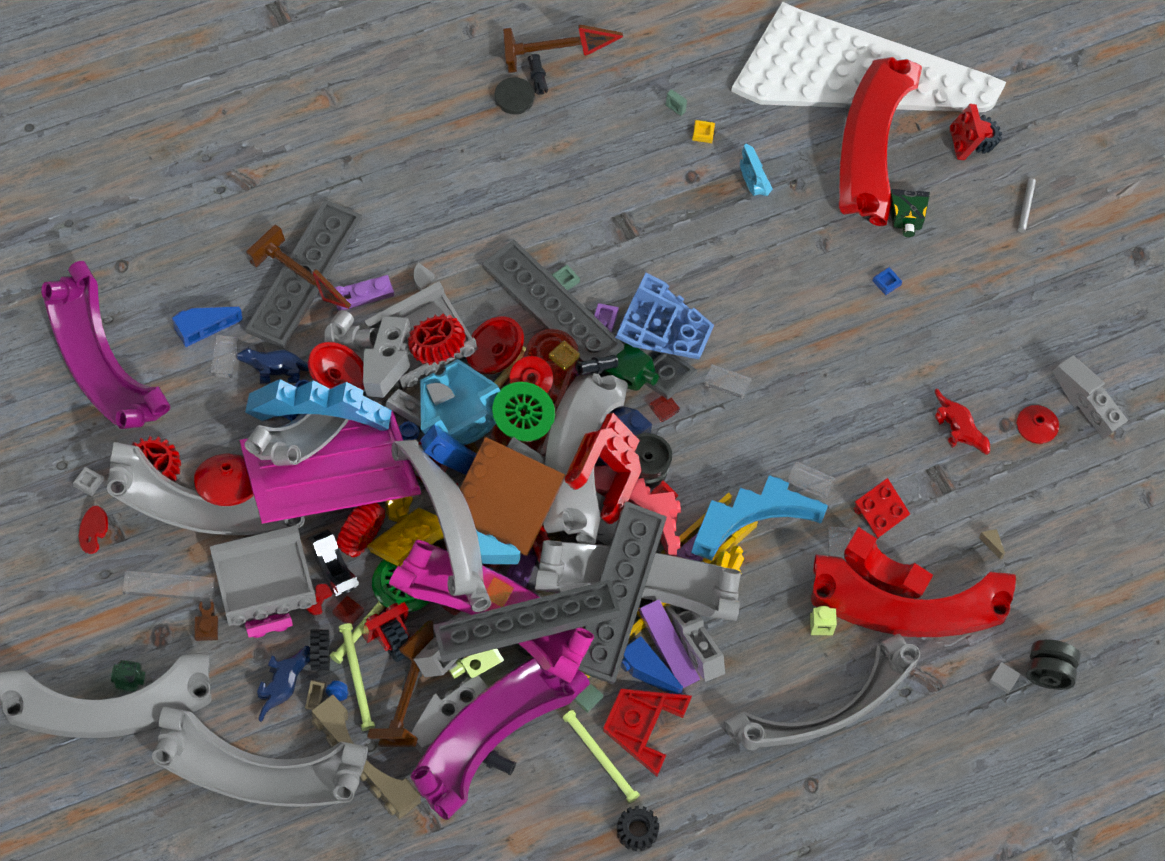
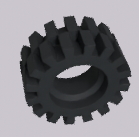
M329 629L310 630L311 671L330 669Z
M635 806L634 809L629 807L627 812L623 811L621 817H619L616 830L617 837L620 838L622 845L626 844L625 848L628 850L632 847L633 851L636 852L637 849L645 851L646 847L649 849L652 847V843L656 842L659 833L658 818L653 816L654 812L652 810L646 811L647 807L643 806V809H639V806ZM634 821H641L646 825L647 832L642 836H634L629 830V825Z

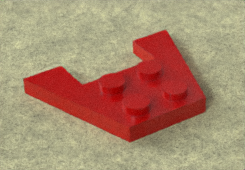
M621 689L603 727V732L658 777L666 754L647 747L648 740L661 711L664 710L683 718L692 696Z

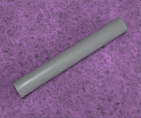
M1029 178L1018 226V232L1025 233L1036 184V180L1033 178Z

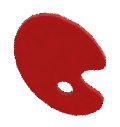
M100 506L91 507L85 513L80 525L79 543L82 550L87 554H94L99 550L97 537L104 538L108 530L107 513Z

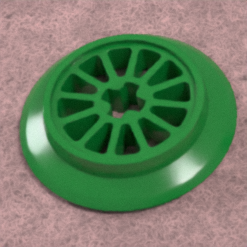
M515 382L503 387L500 390L501 392H498L495 396L492 406L493 417L499 429L507 436L514 437L519 441H533L543 437L551 429L555 419L554 404L550 396L539 386L528 382ZM525 397L530 399L528 403L525 402ZM532 401L536 403V405L530 406ZM522 409H525V410H526V411H525L526 414H525L524 417L521 416V412H520V411H521ZM516 419L513 425L509 422L511 420ZM518 422L521 423V428L516 427ZM525 423H526L528 429H524V424H525Z
M385 559L381 561L373 573L372 589L375 597L383 606L388 608L394 603L399 605L405 602L409 609L408 612H413L423 608L430 602L412 596L409 597L406 593L405 597H400L402 591L399 589L396 595H394L392 592L397 590V588L392 586L388 589L387 586H390V580H385V578L392 577L393 573L389 571H395L397 565Z

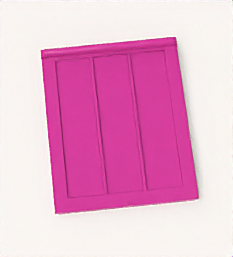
M391 411L388 430L380 431L369 425L348 420L346 425L327 445L296 465L276 466L272 460H261L245 448L247 439L239 440L261 524L421 494L411 461H394L392 457V443L394 441H403L393 411Z

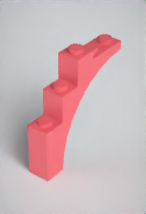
M609 465L594 467L596 492L606 497L616 472ZM640 478L637 480L628 502L667 516L660 542L667 555L677 556V549H680V538L675 536L674 532L676 531L677 514L681 513L680 502L675 500L674 492L651 495L649 486H645L644 478Z

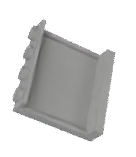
M440 281L365 320L367 329L377 328L379 330L383 316L408 318L410 327L419 325L420 321L427 320V317L432 318L435 314L439 317L444 313L445 316L451 315L453 318H457L463 326L466 339L464 347L460 348V353L454 354V358H448L447 362L440 361L439 364L434 362L432 365L428 363L422 364L421 361H417L413 354H411L408 345L407 356L410 367L398 380L402 389L415 386L421 379L432 373L436 374L438 370L462 357H468L478 349L475 338H472L447 298Z
M297 525L210 546L229 626L242 625L246 621L254 619L263 620L270 615L286 614L291 610L306 609L317 604Z

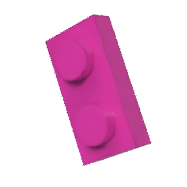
M289 612L286 614H274L263 620L254 619L244 623L248 637L254 638L262 637L272 631L281 632L293 626Z

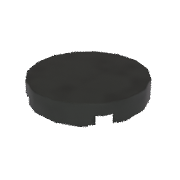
M518 77L507 78L497 85L495 103L505 113L522 114L533 106L535 100L534 88L526 80Z

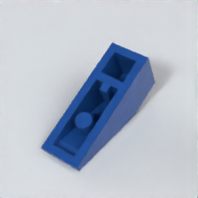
M239 306L191 308L187 311H181L172 317L174 329L185 347L243 320Z
M435 424L420 440L423 451L439 463L467 475L477 455Z
M642 636L626 646L620 665L625 672L628 671L633 677L667 693L682 694L683 686Z

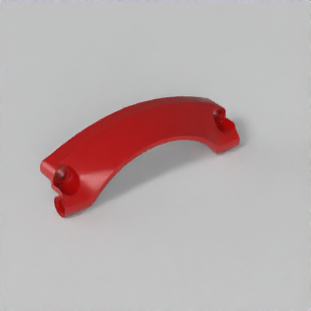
M894 57L876 59L872 61V64L864 74L852 100L843 135L839 184V209L843 215L859 213L861 217L870 216L869 221L873 225H887L892 204L887 169V144L890 125L895 110L903 97L912 90L918 89L922 72L920 64L908 59L897 61Z
M816 554L813 567L815 578L811 602L815 607L828 606L829 608L836 609V617L847 622L887 634H900L905 637L963 635L995 627L1005 622L1013 600L1016 575L989 572L980 582L953 596L929 600L911 599L893 595L875 587L860 577L841 557ZM822 592L826 594V597H820L817 593ZM994 610H1000L1003 614H997Z

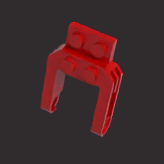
M614 413L606 415L600 430L585 433L564 479L573 490L581 488L588 481L599 456L613 471L617 472L600 513V517L607 524H613L619 519L623 503L625 501L628 502L641 473L639 456L635 453L640 440Z

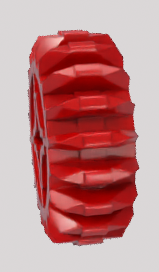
M443 313L438 317L435 314L434 317H427V320L420 321L419 325L413 326L414 330L409 332L408 345L411 354H413L417 361H421L422 364L428 363L432 365L434 362L437 364L440 361L447 362L448 358H454V354L460 353V348L464 347V342L466 341L464 328L457 318H453L451 315L445 316Z
M150 435L148 441L140 438L139 444L132 442V445L138 446L159 472L168 465L161 474L176 482V475H180L179 467H181V460L179 459V452L176 451L173 444L169 445L167 439L161 442L159 436L156 440H152Z
M378 503L357 506L349 515L341 528V532L338 534V548L353 558L359 556L362 552L364 553L368 547L367 545L374 540L384 523L385 510Z

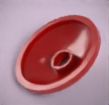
M505 316L494 317L485 321L472 333L471 337L475 338L478 349L472 355L466 357L468 364L480 374L490 375L503 371L517 359L522 350L524 333L521 326L514 319Z
M324 342L318 344L309 354L308 369L315 382L329 389L345 382L361 390L365 389L363 384L364 362L347 346L335 342Z
M226 453L212 456L202 462L194 474V486L197 493L202 499L211 504L234 506L244 503L254 496L242 455Z

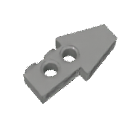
M383 316L374 348L364 350L363 384L367 396L385 397L410 367L407 356L408 338L410 337L409 332L413 331V327H410L408 318Z
M1074 355L1052 371L1073 407L1078 406L1103 439L1128 421L1102 387L1105 384L1104 381Z
M671 604L664 606L686 653L703 680L707 682L724 675V656L705 629L701 616L696 612Z
M461 611L451 620L470 616V614ZM436 635L414 658L424 677L444 675L458 660L455 659L442 663Z
M479 675L463 680L459 688L455 691H448L442 697V700L436 694L433 695L411 732L418 738L415 748L421 755L425 754L442 730L470 703L462 702L460 699L470 697L473 700L488 688ZM445 710H452L454 714L446 716L443 712Z

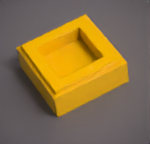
M695 120L692 141L712 143L715 123Z

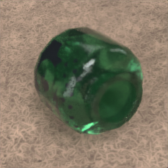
M121 660L118 665L114 664L111 682L114 683L116 689L135 692L139 685H144L146 672L142 671V666L139 662Z

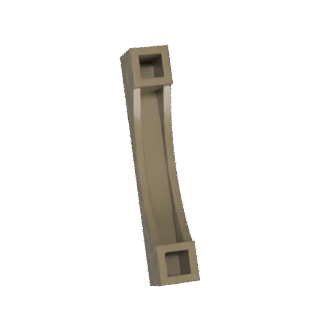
M334 695L312 710L313 720L311 722L319 732L322 730L327 735L326 740L331 747L341 741L354 744L345 724V721L348 720V711ZM366 760L360 780L362 782L366 781L371 786L369 787L371 793L377 799L380 797L385 802L384 807L391 816L395 814L400 820L421 803V795L407 778L402 781L388 776Z

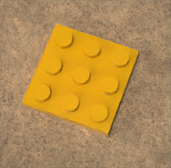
M418 507L367 546L371 553L401 567L416 540H423L432 545L437 540L443 539L444 536L438 517Z

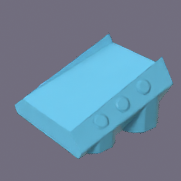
M745 144L744 148H742L743 159L740 160V168L747 187L753 196L759 194L768 196L773 188L762 169L763 165L754 148Z

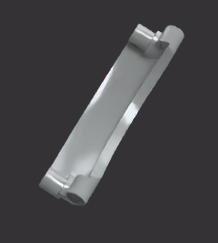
M339 310L325 329V342H335L347 346L364 362V350L374 348L379 330L377 328L363 329L361 325L351 326L354 322L353 316L345 310ZM300 414L296 419L281 427L271 428L257 425L245 442V448L261 460H272L276 466L296 465L327 445L346 425L349 419L320 414Z
M595 373L575 377L558 406L554 423L551 426L546 451V466L565 475L567 474L585 433L600 430L607 414L614 408L624 407L628 388L624 380L613 375L601 377ZM594 468L585 485L577 490H573L564 480L543 522L544 528L548 533L565 530L567 534L577 533L576 540L578 543L595 544L600 523V512L596 496Z
M417 440L394 441L391 447L394 461H411L415 475L422 479L435 508L453 575L448 577L447 583L450 595L466 594L474 612H482L488 609L491 605V600L484 586L478 536L472 514L461 490L429 458L428 454L423 451L422 445H418Z
M113 442L107 491L111 496L145 515L188 530L221 535H256L295 525L300 528L304 524V516L261 524L254 496L246 502L234 506L211 504L202 499L197 491L183 487L161 474L148 461L138 446ZM118 481L121 482L122 485H115L113 484V482Z
M551 540L543 541L535 590L560 593L598 583L610 546ZM656 552L642 598L654 601L659 599L660 602L678 606L707 617L737 621L740 601L737 600L741 572L736 569L724 568Z
M896 634L877 644L873 669L862 690L847 705L826 717L801 723H782L765 720L744 711L724 721L725 729L731 739L738 745L741 741L742 745L748 750L798 743L837 731L872 711L897 689L915 668L920 657L919 648L913 644H906L900 634ZM748 736H756L758 739L752 740Z
M207 652L182 655L164 675L150 685L131 694L105 700L78 699L59 694L40 684L25 670L0 672V698L3 704V712L7 721L12 725L64 737L110 738L147 731L160 727L159 719L163 707L194 713L210 704L212 695L209 679V654ZM198 691L206 692V694L201 697L195 695ZM15 708L20 709L17 714H10L11 710Z
M163 707L159 719V726L162 727V730L158 736V744L153 751L152 759L157 765L196 785L232 798L266 805L306 807L350 802L360 782L367 759L368 747L341 741L332 748L310 757L300 759L266 758L242 751L223 741L212 733L192 712Z

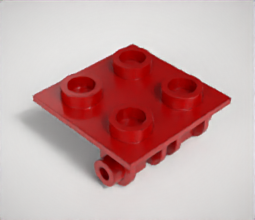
M888 478L855 501V513L864 516L877 538L910 515V512Z

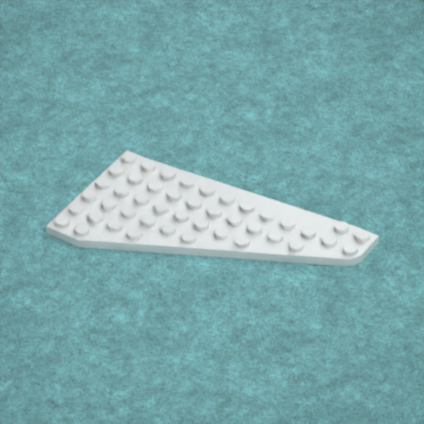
M782 2L732 86L731 92L760 105L845 108L846 105H851L856 90L872 61L888 57H894L897 61L908 59L922 66L918 89L912 90L903 97L896 108L899 110L962 112L969 104H977L978 112H986L995 106L1006 82L989 74L800 10Z

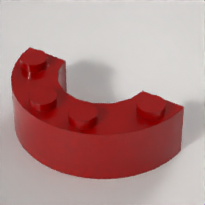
M858 527L844 551V559L847 564L860 577L883 591L905 598H920L932 579L933 574L916 563L911 565L902 564L888 558L877 547V538Z

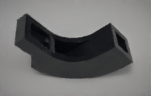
M327 529L308 537L319 568L335 596L354 590L359 585V582L345 564L334 535Z

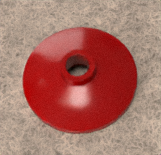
M526 356L519 359L513 365L510 371V384L528 382L539 386L548 393L553 383V372L545 360L536 356ZM533 373L535 380L529 381L527 375Z
M1031 405L1024 408L1017 417V429L1021 436L1029 442L1036 444L1048 443L1056 437L1059 431L1058 418L1047 407Z

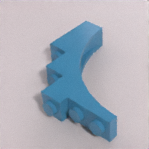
M279 379L249 393L245 413L261 421L290 414L328 415L353 420L380 431H386L389 429L392 410L363 396V390L348 382L329 389L315 381H311L297 388Z
M769 475L761 495L751 490L740 488L732 508L724 503L711 500L691 553L712 561L719 547L730 535L740 528L759 520L793 517L822 523L828 505L823 504L819 500L802 496L800 493L787 490L788 482Z

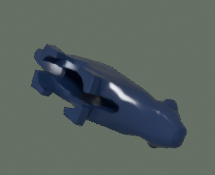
M247 348L236 354L237 360L251 365L260 373V384H269L270 375L282 374L290 376L288 383H297L300 379V370L309 371L308 363L286 350L264 353Z
M304 646L298 653L282 661H277L275 656H271L268 666H270L269 672L274 673L272 682L267 687L264 682H261L257 690L259 699H268L259 714L258 720L260 722L263 721L270 709L284 703L292 696L298 674L310 661L309 646Z

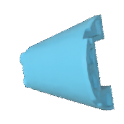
M459 359L446 365L445 371L441 375L432 373L420 380L421 430L424 434L435 424L454 439L466 445L486 435L496 424L492 406L495 396L498 392H501L498 385ZM431 383L444 384L452 390L455 397L435 406L426 385Z

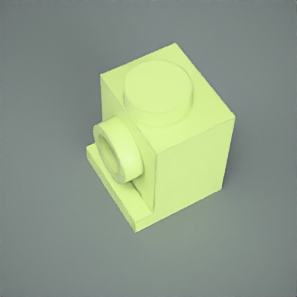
M828 606L813 608L812 613H810L811 635L834 634L837 625L836 609L829 608Z

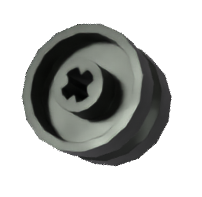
M642 433L636 435L640 440L635 450V453L639 456L641 473L638 479L644 478L645 486H649L652 489L656 488L663 480L665 481L672 462V449L669 443L662 437L652 433Z
M1045 639L1034 642L1029 656L1031 660L1026 671L1027 679L1040 687L1065 690L1074 687L1077 678L1076 669L1079 666L1081 657L1079 650L1068 643L1058 640Z

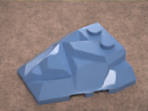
M645 273L615 338L636 348L699 359L714 325L695 308L690 309L683 303L684 298L680 295L676 297L668 290V284Z

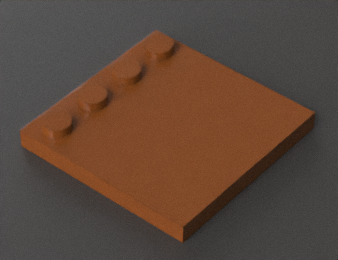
M485 437L460 490L468 504L478 532L484 535H492L501 543L512 544L521 554L527 556L566 475Z

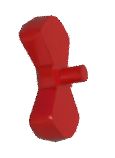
M326 584L316 585L315 597L317 604L306 608L310 614H322L324 599L333 595L331 588Z

